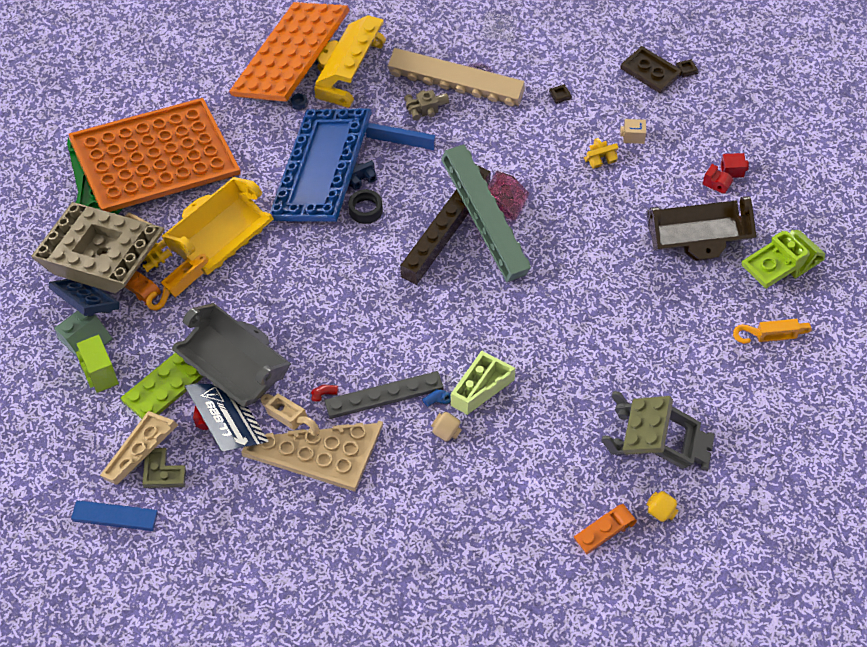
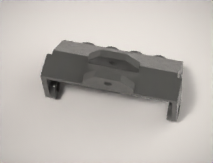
M215 303L194 307L185 314L183 323L189 328H195L184 341L177 342L172 347V350L182 357L188 365L193 366L199 371L200 375L208 378L215 387L223 390L230 399L235 400L242 407L254 404L277 381L284 378L291 365L289 361L268 346L270 343L266 334L252 324L236 321Z

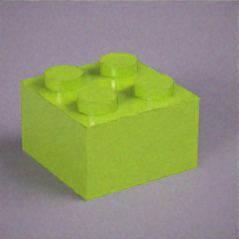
M99 335L76 343L79 349L76 355L90 388L94 387L96 393L119 384Z

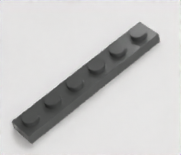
M435 371L325 399L324 402L329 419L430 394L435 390H444L439 372Z

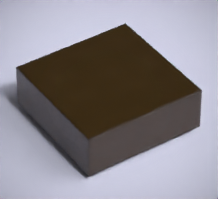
M692 59L676 63V67L682 70V78L698 74L699 70Z
M565 84L549 89V93L556 104L572 99V95Z

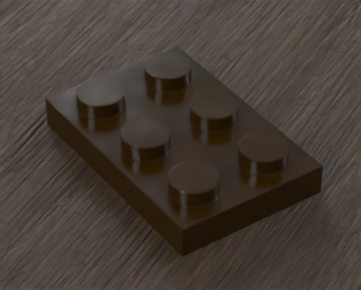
M643 46L638 48L620 66L621 70L660 94L682 74L681 69Z

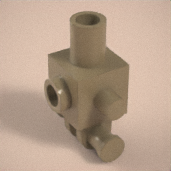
M433 90L420 91L416 94V99H413L410 94L404 97L408 112L412 115L414 121L419 120L421 116L429 115V117H434L435 113H438V106L449 104L447 93L435 96Z

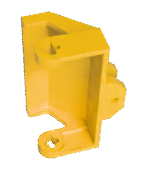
M367 15L348 24L339 41L333 40L326 44L317 57L319 62L317 68L320 75L314 87L316 99L347 108L352 105L354 101L353 95L345 90L337 89L333 85L338 80L351 83L370 46L379 49L384 46L386 38L378 32L384 24V19Z
M233 177L212 195L198 198L183 210V219L161 237L170 251L176 252L184 260L190 258L193 261L200 254H206L209 261L201 270L203 274L209 275L213 270L221 267L226 259L234 256L239 248L248 244L252 237L261 233L262 229L274 219L270 213L262 212L252 201V199L256 200L262 195L260 187L251 180Z

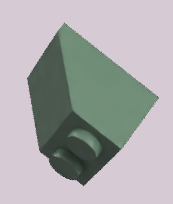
M78 310L54 328L59 341L76 357V352L79 351L76 344L96 335L100 336L104 346L113 340L95 314L93 316H84Z

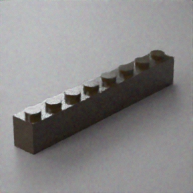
M478 166L483 180L489 186L491 171ZM457 189L400 265L401 278L417 285L469 214Z

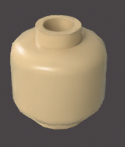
M448 412L439 413L431 425L433 427V434L446 442L450 441L451 438L456 440L462 430L459 428L460 420Z

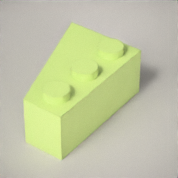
M481 351L452 391L451 406L468 415L515 380L516 368Z

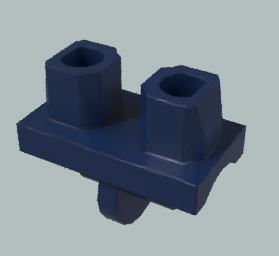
M372 160L360 164L356 162L349 183L354 190L361 188V180L366 178L368 183L377 180L375 164Z

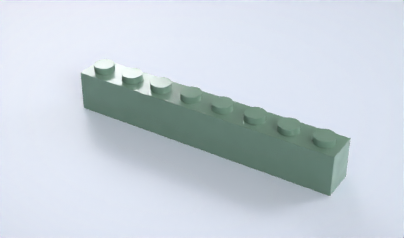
M465 144L445 150L441 160L506 283L525 276L531 268L530 262L523 254L521 245L516 241L513 230L508 226L504 213L500 211L495 197L490 193L487 182L483 180L479 167L475 165L472 159L471 152L467 150Z

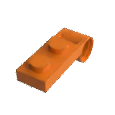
M135 271L125 286L126 289L136 295L139 301H144L145 305H147L146 300L150 293L154 291L157 293L152 300L161 294L159 287L138 271Z
M620 504L576 534L574 539L587 555L620 531L625 532L627 527H633L637 520L624 504Z

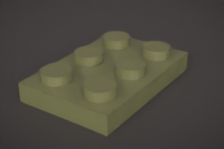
M671 396L633 399L622 449L625 455L664 452L673 404Z

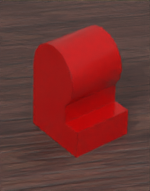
M712 164L704 175L702 185L724 194L733 183V178L730 174L719 171L718 166Z

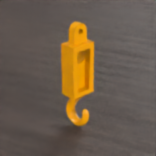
M200 254L193 261L188 258L160 282L164 287L160 301L155 305L152 304L153 297L157 295L154 291L150 293L146 300L147 307L154 311L160 310L166 304L170 294L176 298L203 274L201 268L209 261L206 254Z
M798 319L759 322L758 328L745 324L738 325L733 331V337L740 343H750V338L743 339L739 335L740 331H746L758 337L759 342L797 339L798 334L811 332L812 328L810 323H799Z

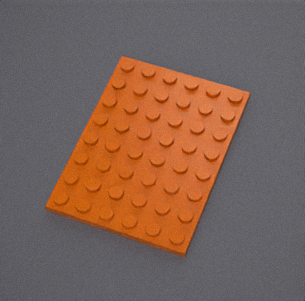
M204 98L68 134L100 210L107 212L240 175V168Z

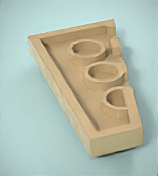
M148 411L100 476L104 480L118 485L178 424L174 420Z

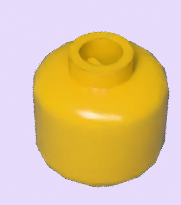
M655 491L646 503L648 513L660 522H664L668 518L672 520L678 513L676 509L677 500L665 491L658 493Z

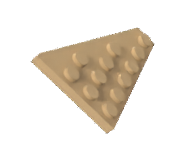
M377 421L378 423L364 425L363 423H356L355 425L332 426L333 428L319 429L320 433L317 436L310 434L308 430L304 429L275 435L274 433H267L265 436L269 442L244 447L241 453L244 457L356 492L383 428V422Z

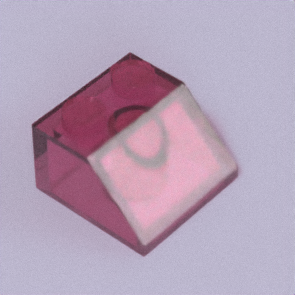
M497 170L488 185V189L495 197L500 211L504 213V216L516 221L529 196V192L514 176Z

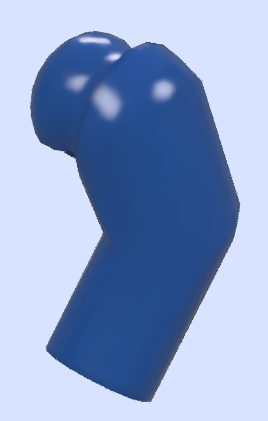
M435 390L423 398L422 401L427 407L435 402L448 404L451 402V393L444 390Z

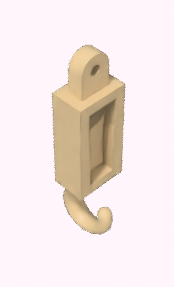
M279 393L275 396L265 394L261 397V403L265 407L267 414L287 427L295 430L301 424H306L310 427L308 430L310 434L317 436L320 433L318 425L307 416L304 408ZM281 406L284 407L281 411L277 410Z

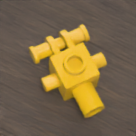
M164 240L155 243L142 261L147 262L145 265H142L147 273L154 267L158 268L160 262L164 264L167 258L173 256L168 248L164 252L162 251L167 246Z

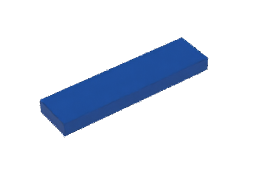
M369 123L366 130V138L429 150L435 149V135L374 123Z
M76 500L71 520L72 522L154 531L158 511L155 509Z

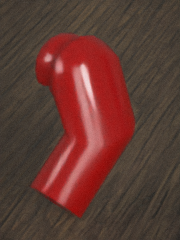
M323 384L311 391V400L320 402L324 394L338 395V385Z

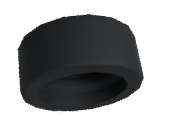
M363 189L354 192L349 198V215L357 223L370 224L381 217L383 204L382 198L377 192ZM361 201H372L376 204V208L370 212H360L355 209V205Z

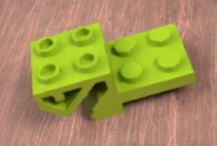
M791 230L790 233L788 231H781L772 237L771 243L744 259L742 266L767 289L789 274L795 279L823 262L825 260V253L800 230Z

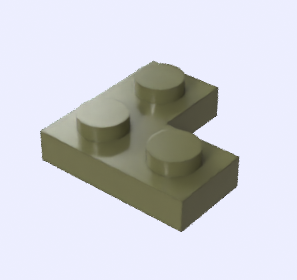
M155 448L145 457L143 488L185 487V465L166 466L167 449Z

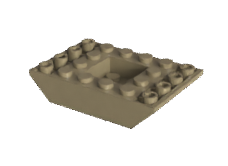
M72 202L31 257L56 276L117 293L131 279L164 232V227Z

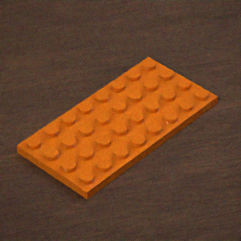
M293 2L229 90L230 94L235 97L287 102L349 13L348 5Z

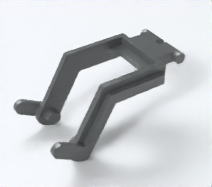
M613 391L611 397L617 404L615 412L620 419L626 420L630 415L632 403H628L621 392ZM672 406L670 420L685 428L682 451L679 453L665 445L664 452L653 454L681 469H685L696 462L701 465V470L708 471L711 453L708 451H712L715 434L711 432L704 433L700 430L701 422ZM606 435L602 436L601 442L612 455L625 454L622 451L624 441L619 438L612 439Z

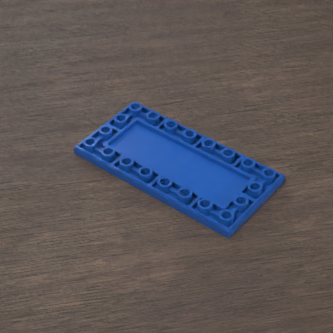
M370 108L306 110L270 210V214L274 219L272 221L337 222L372 115Z

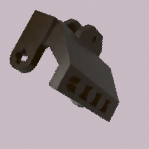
M744 196L740 198L741 216L739 215L737 200L666 209L650 207L646 213L653 250L684 248V253L694 261L719 257L726 248V242L757 238L751 197Z

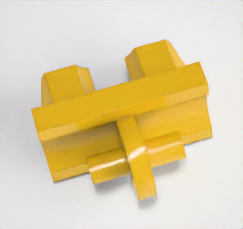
M599 138L594 139V144L589 146L591 151L587 152L584 160L585 162L589 161L592 169L603 165L602 157L606 158L608 164L615 163L618 160L616 151L619 147L617 143L607 146L606 141L601 142Z

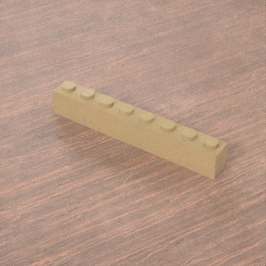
M394 48L388 63L390 73L396 77L405 76L411 81L420 80L427 85L436 84L443 89H455L461 94L467 92L477 98L482 96L492 102H504L508 106H519L525 90L523 80Z

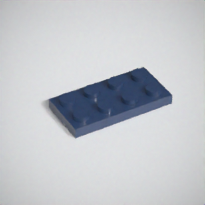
M69 279L49 282V289L84 316H93L95 313L101 312L111 313L113 310L120 309V302L102 289Z

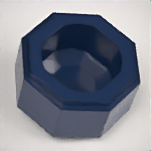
M297 93L290 99L293 109L302 110L308 105V99L305 94Z

